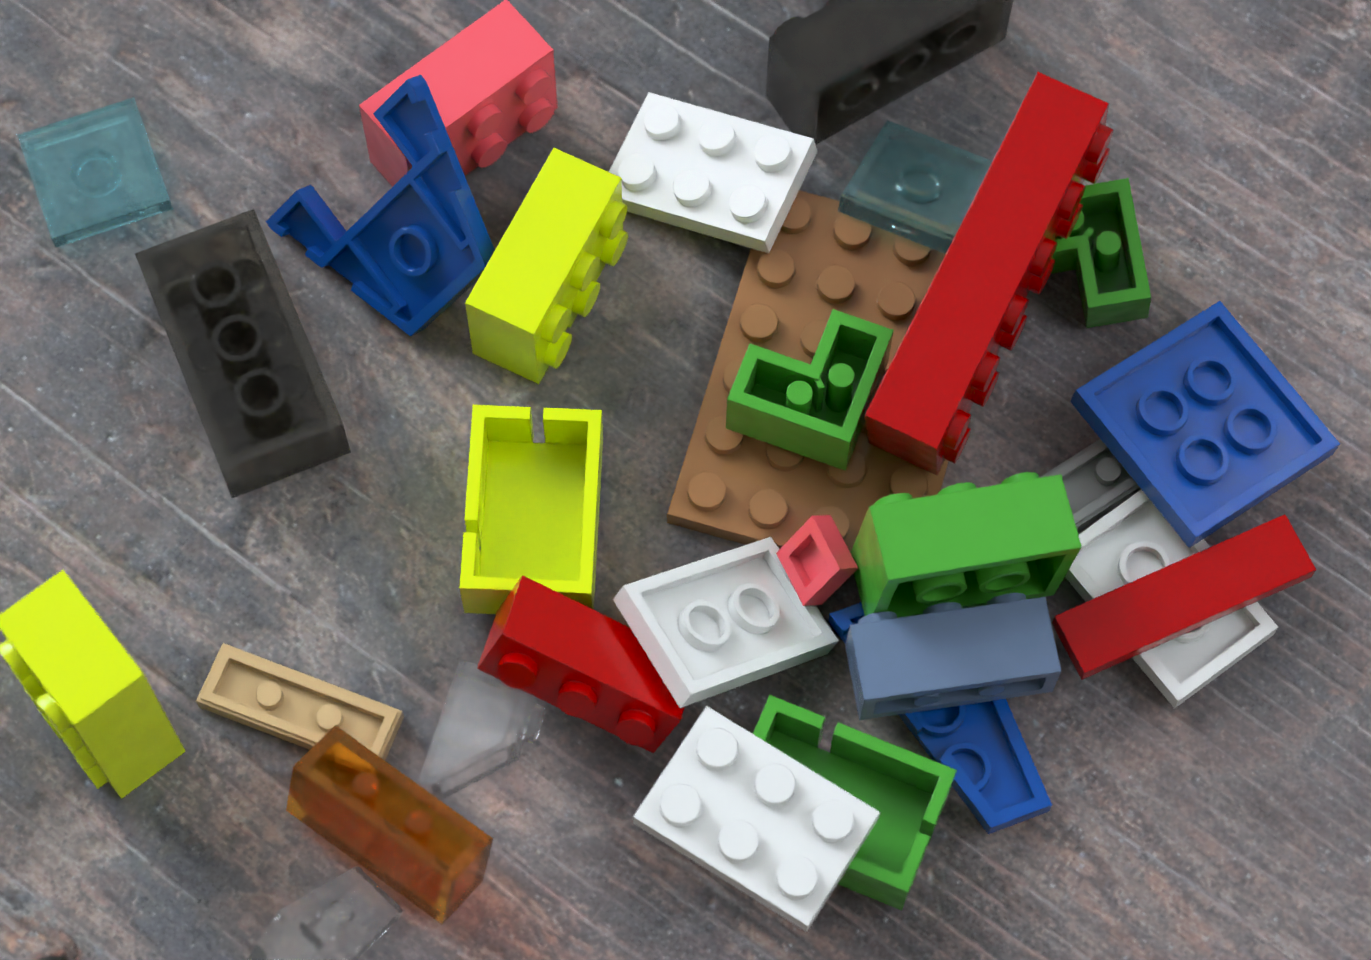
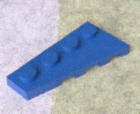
M860 602L829 614L828 622L845 645L850 625L858 624L859 619L865 616L862 603ZM1006 699L899 714L900 718L933 761L957 770L952 787L988 834L1050 811L1052 803Z

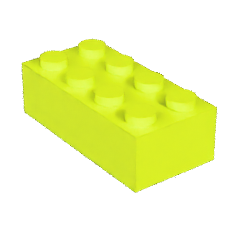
M64 570L58 572L0 614V630L6 638V641L0 644L1 656L24 687L25 692L36 705L42 717L58 738H62L77 763L97 789L109 782L122 799L186 752L144 673Z

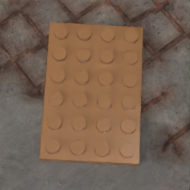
M799 190L770 252L766 253L750 249L670 503L667 523L745 545L771 537L779 549H781L811 516L831 515L851 553L867 510L876 501L897 493H908L915 499L937 495L941 491L949 463L948 460L945 459L938 475H935L868 443L866 421L845 471L726 429V409L728 395L750 343L811 364L833 309L894 330L889 361L880 381L881 384L957 232Z

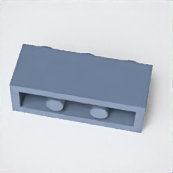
M1022 593L999 595L990 599L987 605L963 609L960 603H940L926 608L921 615L897 618V614L894 612L872 613L859 619L858 624L850 625L845 645L859 720L1053 692L1061 673L1046 597L1026 599L1025 594Z

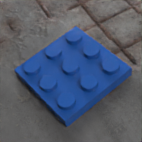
M1221 301L1075 390L1070 400L1076 410L1189 548L1332 456L1340 445L1339 441Z

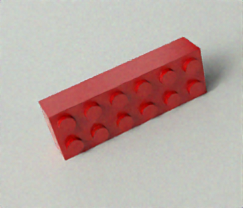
M1037 72L865 413L869 444L935 475H938L945 459L954 464L957 462L971 433V428H968L972 415L969 414L973 403L984 407L988 401L1000 373L996 371L1000 361L998 353L1001 347L1010 351L1014 348L1028 317L1024 315L1029 299L1026 297L1029 291L1040 295L1055 264V260L1052 257L1057 247V242H1055L1057 235L1068 239L1083 207L1080 200L1086 187L1083 185V182L1086 180L1095 184L1108 159L1111 149L1107 148L1114 131V129L1106 126L1109 103Z

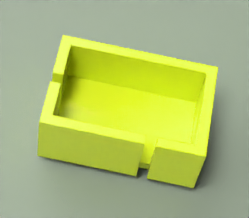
M552 149L465 302L474 355L537 384L541 382L549 366L555 369L560 366L572 340V335L565 332L567 327L571 328L577 315L586 317L589 314L600 290V283L596 282L606 264L614 266L618 262L628 240V232L623 231V222L628 207L622 203L621 177L561 150Z
M473 405L464 518L466 532H463L459 587L464 613L496 614L522 575L594 610L603 453L602 410L544 408L543 426L545 443H533L534 432L531 407Z

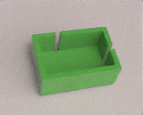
M769 695L753 735L880 812L878 821L848 866L838 885L902 911L923 860L927 845H929L950 793L957 770L839 722L832 736L830 752L818 748L822 740L825 717Z

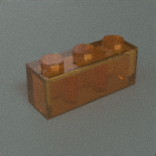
M335 725L292 767L286 811L440 924H443L483 882L493 838Z

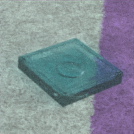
M134 97L17 135L55 248L173 209Z
M887 120L842 193L838 211L946 254L992 161Z

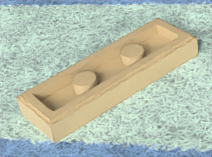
M225 643L222 644L196 700L199 708L377 776L380 774L404 719L403 712L399 709Z

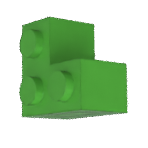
M1129 178L1085 185V191L1080 200L1083 207L1068 239L1057 235L1055 239L1057 247L1052 257L1055 260V264L1051 274L1076 270L1086 328L1148 318L1151 293Z
M833 309L811 364L750 343L727 398L726 429L846 471L865 423V413L877 392L889 361L894 330Z

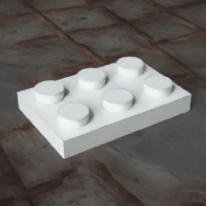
M648 93L609 172L622 178V203L627 205V212L769 253L818 151L813 138Z
M1141 489L1079 534L1082 548L1065 578L1087 602L1203 551L1210 546L1203 539L1189 548ZM1255 602L1132 658L1175 709L1272 637L1278 626L1259 603Z
M771 537L623 585L614 597L613 601L680 708L824 656L839 641L816 605H802L776 554L780 549Z
M706 706L633 816V822L641 829L807 932L878 821L880 812Z

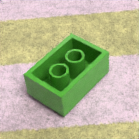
M1024 472L1006 478L999 485L976 488L974 483L966 482L948 486L933 496L913 499L911 494L897 493L883 497L876 501L874 505L869 506L851 550V555L858 566L854 576L864 615L877 612H894L897 614V618L921 615L926 608L946 602L960 603L963 609L987 605L990 599L1008 593L1025 594L1026 599L1054 595L1082 546L1062 475L1039 478L1038 473Z

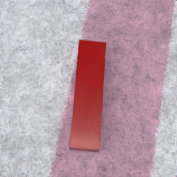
M1286 514L1062 612L1054 616L1052 625L1081 680L1307 580L1314 575L1316 568Z

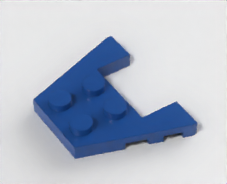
M422 75L406 80L373 113L412 164V168L348 231L345 230L312 185L296 190L266 221L270 229L279 236L290 235L307 248L305 256L318 266L324 268L329 265L352 282L351 291L410 337L427 328L478 281L495 251L431 91Z

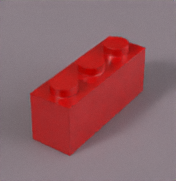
M523 575L497 610L477 667L478 670L499 679L511 688L520 689L559 708L569 716L587 721L618 736L622 741L630 745L639 746L653 754L681 721L685 707L680 708L630 627Z

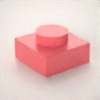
M831 515L811 516L776 553L803 606L822 605L858 569Z

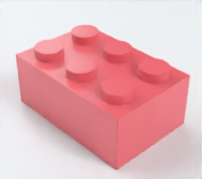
M504 0L359 104L370 162L393 187L412 168V164L373 113L406 80L422 75L428 84L463 173L466 176L478 166L485 168L496 162L503 155L509 143L526 131L533 133L541 129L552 118L555 110L558 108L554 52L552 47L508 0Z

